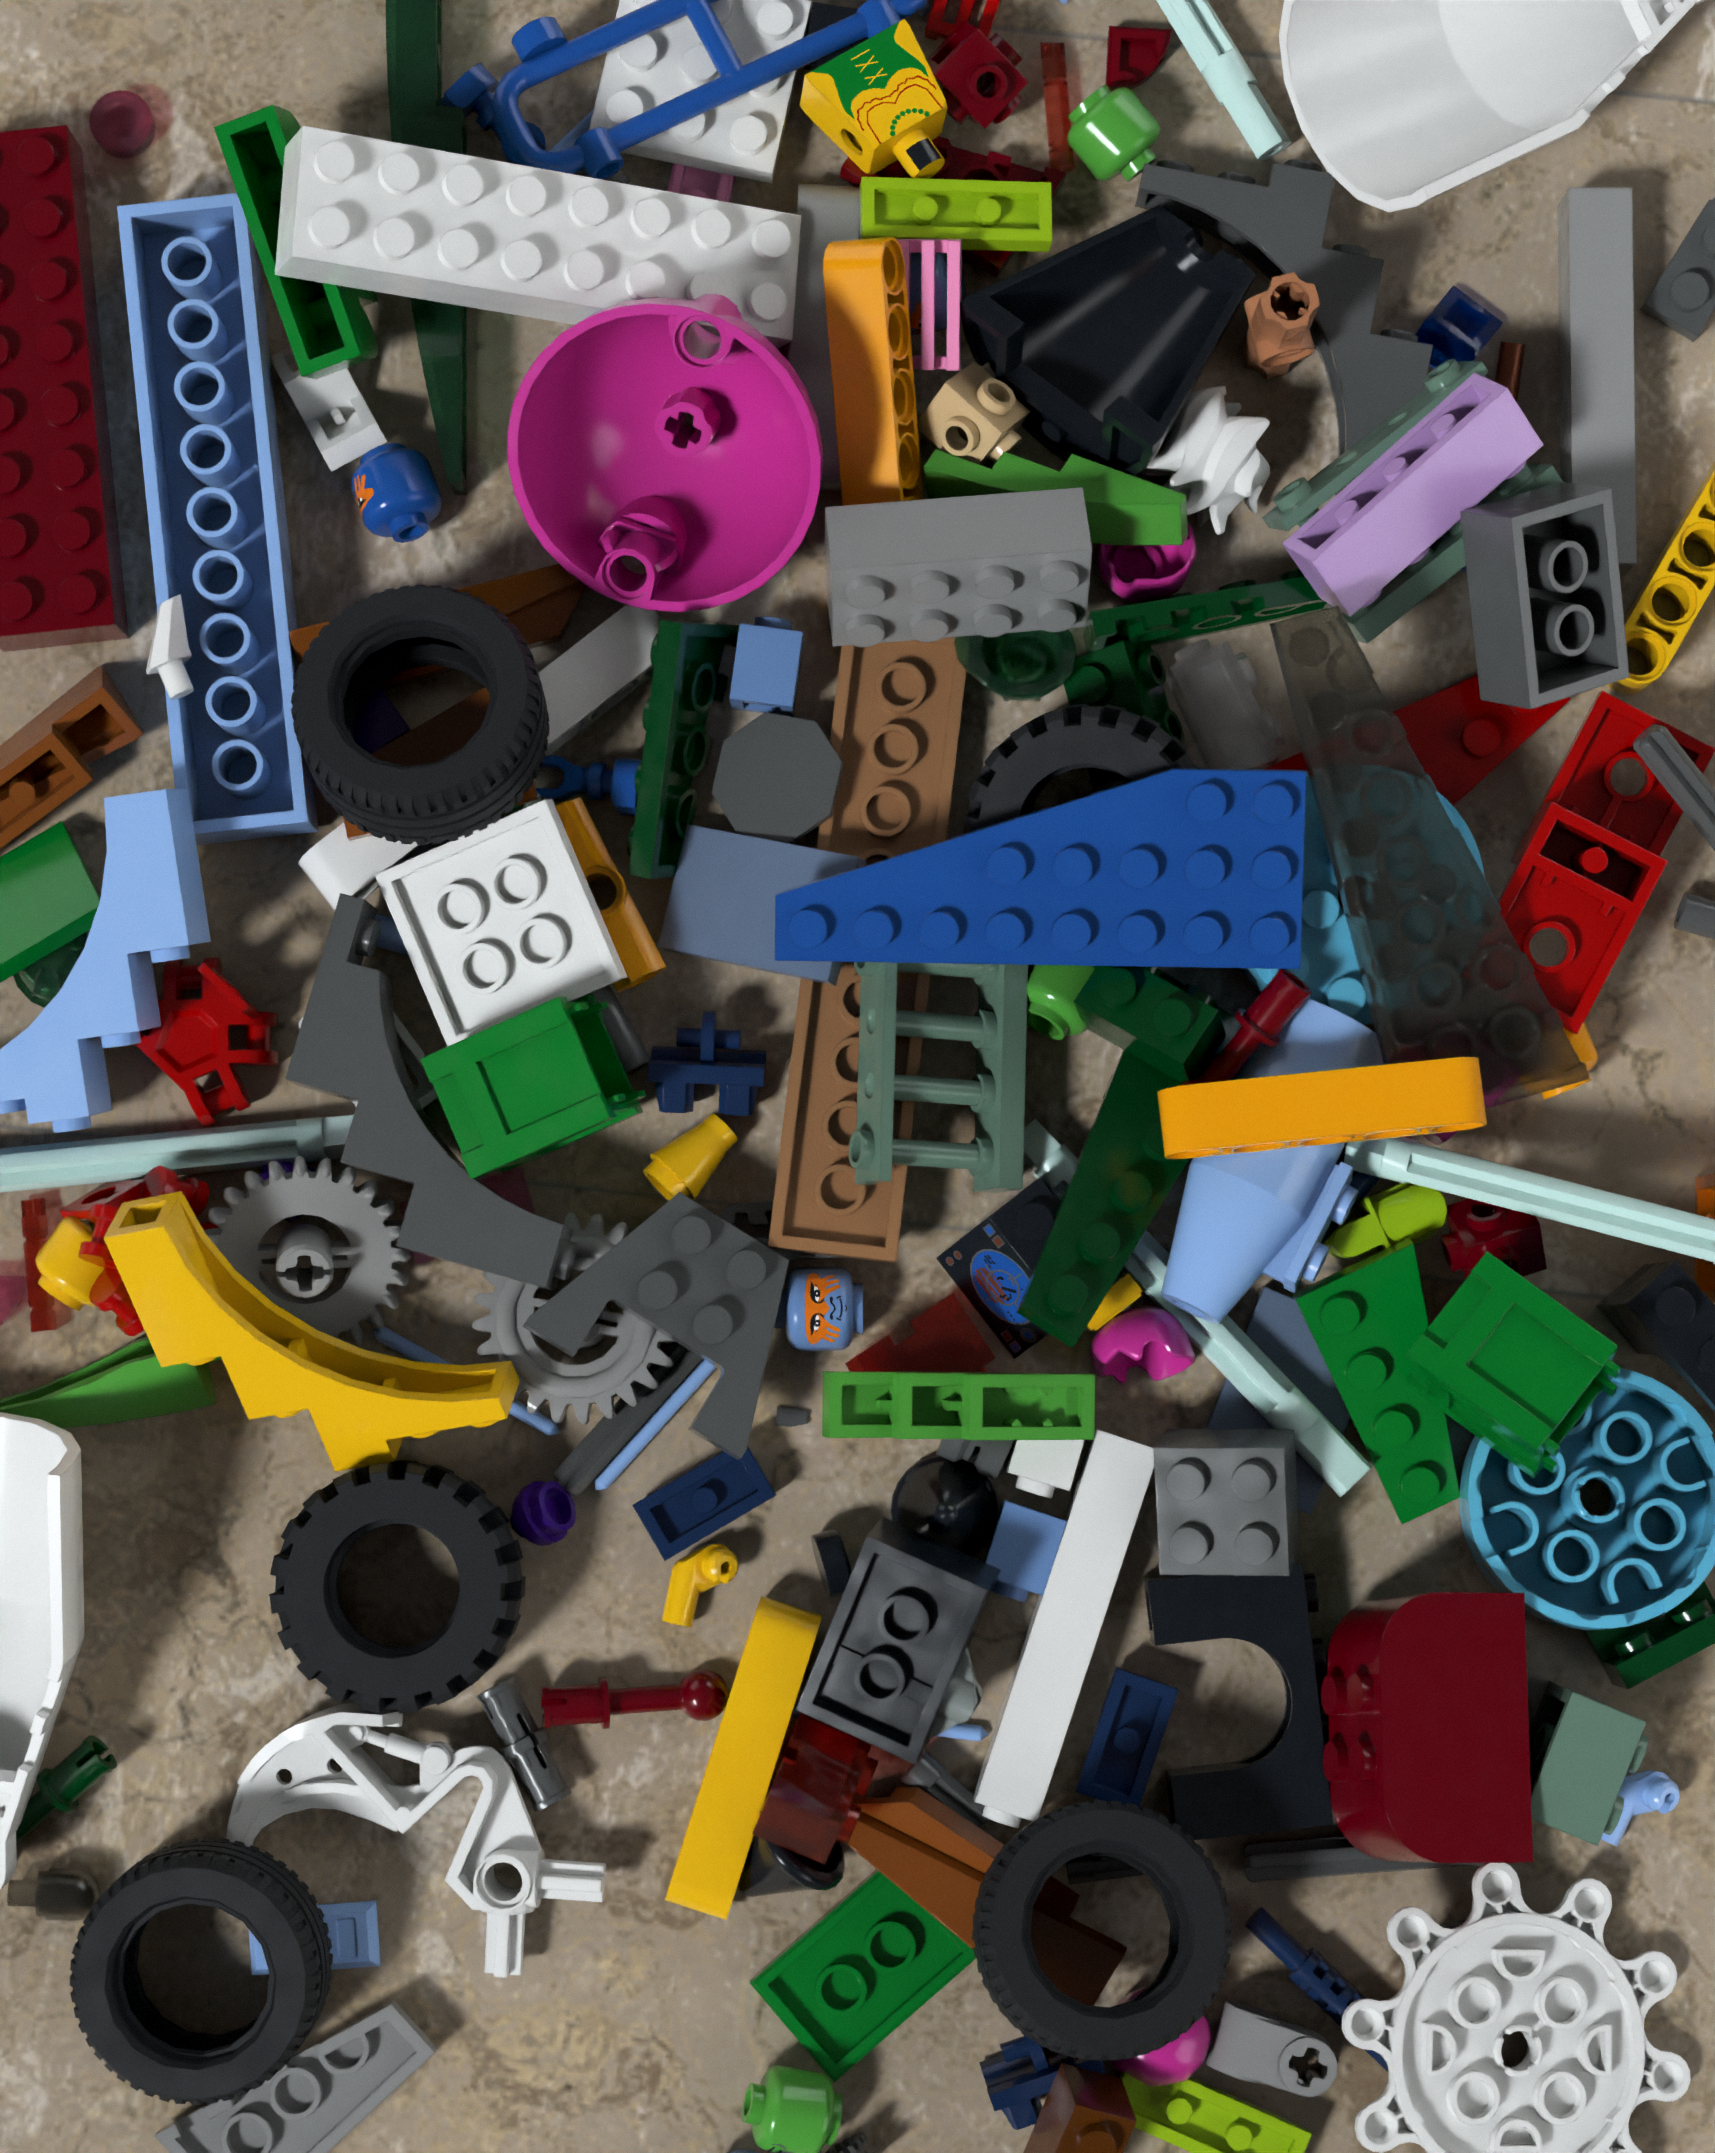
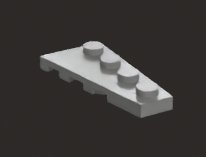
M393 2000L297 2053L269 2081L265 2080L262 2086L254 2090L251 2089L240 2097L235 2095L232 2100L223 2101L221 2099L217 2103L205 2104L160 2129L154 2136L169 2153H328L436 2052L437 2047L396 2001Z

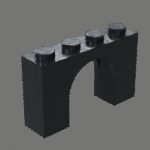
M1677 1261L1644 1264L1596 1306L1637 1354H1653L1662 1359L1684 1378L1715 1412V1305Z
M1297 1561L1290 1576L1156 1575L1143 1577L1150 1641L1155 1646L1221 1638L1244 1640L1261 1647L1268 1653L1281 1673L1285 1688V1710L1281 1724L1272 1739L1261 1750L1245 1759L1234 1762L1165 1770L1171 1822L1181 1826L1180 1830L1184 1833L1188 1832L1194 1840L1334 1825L1330 1781L1327 1780L1323 1770L1324 1742H1329V1716L1325 1713L1322 1703H1319L1316 1677H1325L1327 1674L1326 1658L1322 1638H1311L1309 1613L1319 1611L1318 1591L1314 1573L1304 1574L1303 1563Z

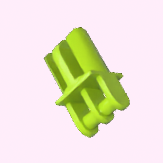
M1408 1182L1406 1184L1397 1183L1360 1200L1357 1206L1362 1216L1339 1226L1326 1240V1246L1330 1247L1329 1253L1332 1256L1344 1259L1357 1256L1375 1247L1380 1252L1408 1238L1414 1243V1246L1421 1244L1433 1237L1438 1229L1444 1225L1447 1215L1445 1198L1438 1190Z

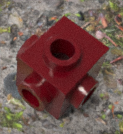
M962 21L926 59L946 99L947 113L960 125L967 118L984 129L991 122L998 124L1004 121L1020 104L1022 97L1019 92L1029 83L1015 68L1022 61V58L1008 42L997 33L988 39L977 27L965 21Z
M1466 1199L1447 1206L1446 1218L1449 1233L1441 1235L1440 1241L1446 1261L1452 1272L1462 1269L1467 1279L1472 1269L1487 1251L1522 1277L1547 1269L1541 1227L1536 1216L1473 1199Z

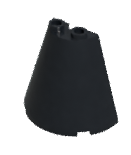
M1158 205L969 295L960 303L962 327L975 362L980 366H984L988 362L996 375L995 378L1010 387L1016 399L1031 411L1021 426L1039 443L1065 462H1067L1071 454L1134 476L1151 463L1157 455L1253 283L1256 273L1251 271L1241 258L1232 253H1226L1221 249L1214 255L1203 249V238L1191 222L1177 218L1164 207Z

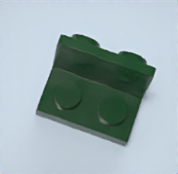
M1703 1581L1678 1606L1650 1620L1626 1627L1584 1630L1612 1685L1630 1689L1715 1644V1600Z

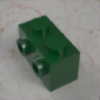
M1097 966L1074 1000L1080 1019L1086 1024L1087 1029L1180 1082L1199 1078L1226 1037L1219 1011L1216 1009L1217 1002L1206 992L1191 984H1185L1180 989L1161 978L1163 973L1158 967Z

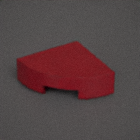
M1109 26L1105 84L1112 91L1121 87L1134 89L1150 79L1161 66L1166 56L1172 29Z

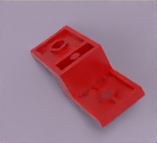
M1604 691L1598 692L1510 861L1516 866L1482 929L1471 955L1459 974L1465 979L1573 1034H1578L1668 863L1660 855L1683 813L1682 809L1634 750L1633 741L1650 725H1662L1668 729L1702 774L1705 772L1715 752L1714 747ZM1622 759L1634 760L1644 770V785L1635 795H1622L1611 784V770ZM1544 928H1552L1558 931L1566 943V951L1563 958L1552 966L1540 965L1534 960L1530 952V942L1533 936Z

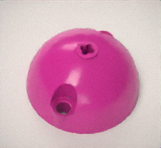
M704 294L693 301L647 298L625 301L599 310L565 330L539 354L521 382L512 404L507 431L508 468L515 497L527 524L543 548L567 572L589 588L606 597L638 608L670 612L710 609L735 601L761 587L786 565L801 545L814 517L822 479L823 445L818 418L807 389L790 362L765 336L748 322L744 321L737 306L723 295ZM696 321H706L714 325L719 331L720 336L704 330ZM683 412L694 416L693 426L695 428L685 425L686 414ZM643 524L651 525V526H653V527L656 528V529H653V528H651V527L645 526V525H643ZM628 555L639 559L645 566L647 573L638 574L628 570L623 564L621 556Z

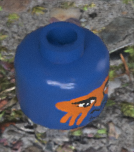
M389 443L371 449L363 455L360 465L352 475V491L366 528L374 535L385 538L392 537L394 541L400 543L416 540L428 532L429 524L437 518L442 510V496L430 462L421 452L409 449L403 444Z

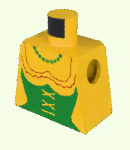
M905 18L804 75L800 107L864 173L875 174L898 160L910 178L929 179L943 167L945 159L932 140L942 133L947 112L946 99Z

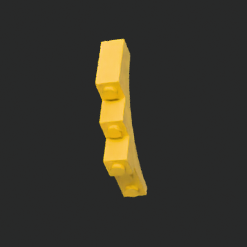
M182 1191L123 1202L103 1237L160 1366L167 1367L183 1363L198 1366L221 1356L248 1420L273 1415L277 1418H286L308 1409L335 1472L395 1461L404 1437L425 1438L441 1430L470 1425L476 1428L487 1427L499 1420L507 1419L520 1383L512 1361L469 1365L416 1362L364 1350L316 1330L274 1304L233 1268L204 1232Z

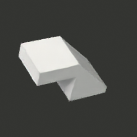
M291 346L270 357L331 472L387 442L347 368L318 379L301 377Z

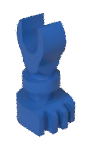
M478 63L465 72L444 92V97L440 99L441 105L453 118L457 117L458 119L466 118L475 111L479 115L476 122L484 131L492 129L500 141L505 160L508 163L522 165L510 149L497 124L493 111L494 95L492 93L499 82L482 63ZM526 122L537 145L546 151L545 137L541 129L533 123Z
M548 755L545 756L540 767L562 769L564 780L556 789L536 788V792L544 799H552L553 802H562L577 794L583 795L588 793L590 800L603 801L606 795H611L612 803L621 816L635 817L638 794L635 790V774L642 759L617 758L613 770H607L606 763L592 762L590 768L575 766L563 757Z

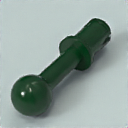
M93 1735L87 1736L82 1741V1744L53 1769L45 1768L38 1773L37 1783L40 1790L28 1801L22 1821L16 1831V1845L56 1809L64 1813H72L79 1806L78 1798L105 1774L116 1768L117 1762L113 1754H109L105 1759L100 1758L109 1748L99 1738Z

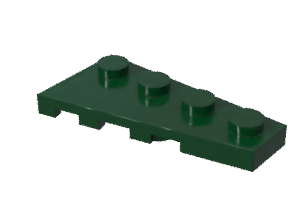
M1295 569L1280 575L1281 581L1256 584L1255 580H1242L1218 588V591L1200 594L1191 592L1167 596L1162 600L1090 611L1083 638L1087 654L1123 640L1130 642L1146 641L1147 645L1156 646L1334 609V607L1320 599L1301 570Z
M660 619L659 630L653 639L650 651L654 670L651 694L645 703L642 716L646 735L643 759L639 763L635 774V790L638 794L635 823L632 825L627 838V852L630 857L628 875L648 879L675 876L687 824L693 825L699 802V795L696 790L690 789L693 776H696L702 770L704 764H708L714 740L707 736L705 730L709 708L712 701L723 702L728 682L726 675L718 673L724 646L736 647L739 625L722 622Z

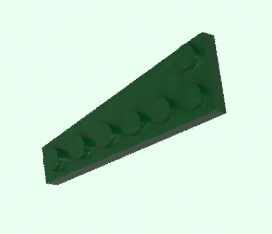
M1162 971L1163 975L1161 978L1180 989L1183 988L1184 984ZM1218 1006L1216 1009L1219 1011L1226 1037L1200 1077L1242 1027L1234 1016ZM1125 1050L1122 1051L1115 1071L1109 1080L1103 1095V1101L1093 1126L1087 1135L1071 1181L1066 1187L1056 1212L1053 1226L1046 1237L1016 1312L1071 1348L1079 1340L1189 1160L1165 1158L1157 1095L1158 1091L1175 1087L1181 1082Z

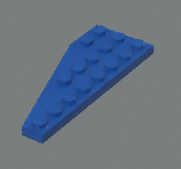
M1171 768L1057 806L1047 807L955 836L949 840L924 848L898 854L892 858L854 870L851 869L778 892L775 895V961L1301 969L1306 771Z

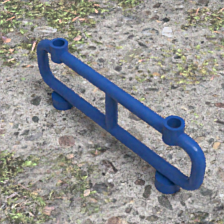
M656 0L570 41H567L554 17H541L527 23L514 34L511 43L522 63L505 73L494 91L493 111L497 124L510 149L522 165L569 174L585 169L589 177L605 180L615 175L624 166L625 162L620 154L621 151L865 37L869 39L902 19L912 16L923 8L928 0H868L860 6L855 14L744 66L710 5L718 0ZM688 16L720 77L609 129L605 127L591 129L582 134L574 142L573 146L564 150L548 152L537 145L518 108V99L524 91L681 17Z

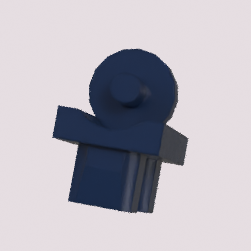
M703 1010L701 1028L677 1027V1047L652 1046L651 1060L648 1063V1082H656L655 1089L659 1111L664 1113L693 1112L695 1084H718L719 1113L736 1116L752 1115L758 1086H764L767 1051L740 1050L741 1030L716 1029V1011Z
M1025 2035L1001 2043L1002 2055L979 2062L994 2112L1002 2110L1013 2129L1016 2130L1036 2124L1042 2110L1039 2096L1049 2093L1061 2063L1102 2074L1106 2073L1102 2061L1073 2058L1051 2051L1046 2047L1040 2046Z

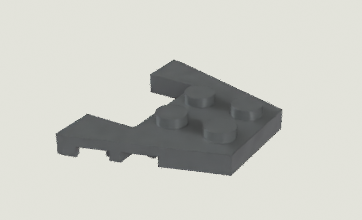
M679 1192L530 1315L522 1327L573 1357L606 1304L612 1302L720 1369V1378L688 1430L739 1460L747 1450L789 1260Z

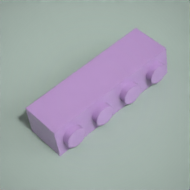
M1474 372L1285 540L1282 545L1319 598L1351 617L1359 609L1373 603L1381 594L1383 587L1407 566L1420 561L1438 538L1455 523L1461 522L1460 511L1477 507L1478 503L1501 482L1518 474L1525 466L1526 460L1540 449L1543 443L1508 388Z

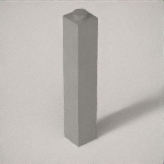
M1568 188L1558 205L1560 477L1564 483L1612 488L1620 576H1625L1637 564L1632 188Z

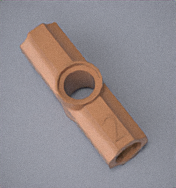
M1295 272L1272 277L1267 291L1257 294L1244 302L1249 328L1241 346V352L1246 369H1253L1259 372L1267 380L1286 375L1291 363L1304 359L1315 352L1310 333V327L1320 306L1315 284L1302 281Z

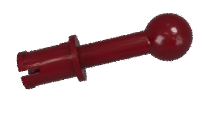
M1279 969L1247 1010L1240 1008L1236 1012L1235 1018L1242 1027L1199 1079L1185 1080L1177 1086L1232 1080L1262 1043L1275 1048L1280 1042L1278 1035L1283 1030V1027L1312 994L1307 984L1291 971Z
M708 1669L690 1672L683 1678L680 1684L608 1689L605 1676L598 1678V1684L559 1687L541 1686V1709H544V1714H542L544 1729L551 1728V1726L601 1723L602 1729H609L610 1715L682 1710L694 1720L708 1721L716 1718L724 1711L729 1698L728 1687L724 1679L716 1672Z

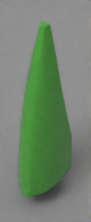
M148 1337L134 1340L95 1363L47 1384L0 1399V1412L41 1419L60 1428L112 1424L190 1411L216 1404V1395L208 1363L198 1366L183 1363L161 1367ZM220 1356V1357H216L214 1360H212V1361H210V1362H208V1363L215 1362V1361H218V1360H222V1358H221V1356Z

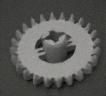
M302 1156L295 1158L292 1172L286 1173L277 1161L269 1162V1178L266 1180L253 1171L246 1172L244 1174V1181L248 1191L243 1192L234 1187L224 1189V1200L230 1205L231 1209L224 1207L211 1208L208 1211V1219L219 1228L207 1229L204 1232L233 1268L274 1304L318 1331L338 1339L339 1333L344 1331L353 1338L357 1345H361L364 1338L360 1321L364 1319L372 1323L377 1329H382L384 1317L377 1303L388 1305L392 1309L398 1308L399 1296L388 1284L405 1286L409 1281L407 1271L394 1263L397 1261L406 1262L411 1258L410 1250L396 1246L397 1241H393L399 1237L403 1221L385 1220L395 1212V1202L392 1199L372 1201L378 1193V1183L374 1180L364 1182L358 1187L354 1186L356 1179L355 1167H347L337 1177L333 1176L331 1160L328 1158L321 1160L315 1172L309 1171L305 1158ZM301 1214L319 1216L337 1225L348 1238V1240L331 1241L323 1229L315 1225L302 1223L285 1230L277 1240V1244L258 1245L269 1228L284 1218ZM303 1255L310 1256L311 1267L299 1268L297 1257ZM334 1268H349L339 1284L326 1293L320 1294L332 1282ZM276 1271L278 1284L290 1295L272 1287L261 1272Z
M574 1213L567 1214L564 1225L573 1229L570 1241L578 1243L577 1256L572 1272L585 1271L625 1238L628 1232L627 1224L620 1222L607 1235H604V1220L600 1214L592 1216L585 1231L581 1230L578 1218ZM483 1272V1277L495 1289L493 1293L477 1294L474 1298L477 1304L490 1309L488 1316L477 1319L472 1324L473 1329L477 1331L491 1333V1338L478 1347L477 1353L483 1357L498 1355L499 1360L497 1362L512 1361L520 1380L514 1399L528 1390L527 1411L529 1414H537L548 1400L550 1401L551 1418L556 1423L563 1421L569 1405H573L578 1421L584 1425L588 1424L590 1420L592 1404H597L606 1418L613 1419L615 1417L614 1397L619 1396L628 1405L637 1407L639 1401L633 1387L636 1382L651 1389L659 1387L658 1382L649 1370L651 1364L665 1367L673 1366V1360L660 1350L659 1347L661 1343L675 1342L674 1340L624 1309L623 1315L610 1312L607 1305L599 1315L598 1320L611 1324V1322L617 1323V1328L595 1323L578 1350H589L596 1347L607 1336L618 1337L616 1344L603 1357L587 1364L566 1365L553 1360L538 1346L534 1333L522 1327L527 1318L548 1301L537 1298L543 1288Z

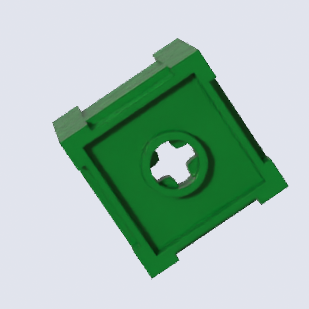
M586 995L573 1002H568L566 996L557 997L420 1059L429 1082L435 1088L462 1155L460 1156L470 1179L479 1178L497 1169H500L501 1173L509 1172L643 1113L639 1099L647 1095L644 1090L635 1092L631 1088L603 1021L601 1011L609 1008L607 1002L597 1003L594 995Z
M1487 1251L1426 1331L1419 1336L1406 1353V1361L1410 1363L1411 1372L1407 1378V1385L1534 1479L1543 1467L1552 1474L1557 1469V1462L1551 1459L1550 1456L1558 1454L1559 1444L1602 1390L1611 1397L1616 1393L1617 1386L1610 1380L1612 1377L1616 1379L1620 1374L1621 1367L1613 1362L1618 1345Z

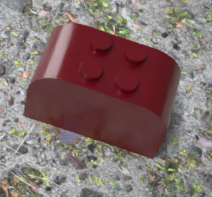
M1431 1592L1370 1600L1353 1608L1342 1618L1331 1637L1327 1654V1676L1324 1678L1321 1687L1322 1706L1325 1713L1329 1716V1742L1325 1745L1323 1751V1770L1327 1780L1330 1781L1332 1810L1343 1835L1362 1853L1384 1861L1430 1863L1533 1862L1524 1593Z

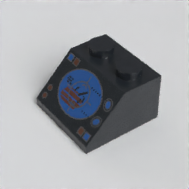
M1040 1177L936 1258L1014 1359L1049 1334L1016 1313L1060 1205L1059 1201ZM1118 1277L1115 1279L1113 1284H1115L1119 1280Z

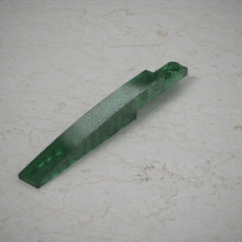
M386 0V52L391 141L467 155V124L462 108L443 107L440 100L443 98V0ZM410 297L427 393L447 479L454 495H467V307Z

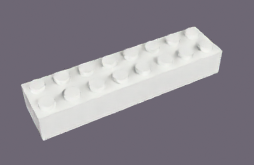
M302 126L285 146L275 275L574 325L599 310L625 301L647 298L693 301L704 294H719L731 300L737 306L743 320L752 325L779 349L792 341L801 215ZM696 321L704 330L720 336L719 331L714 325L706 321Z

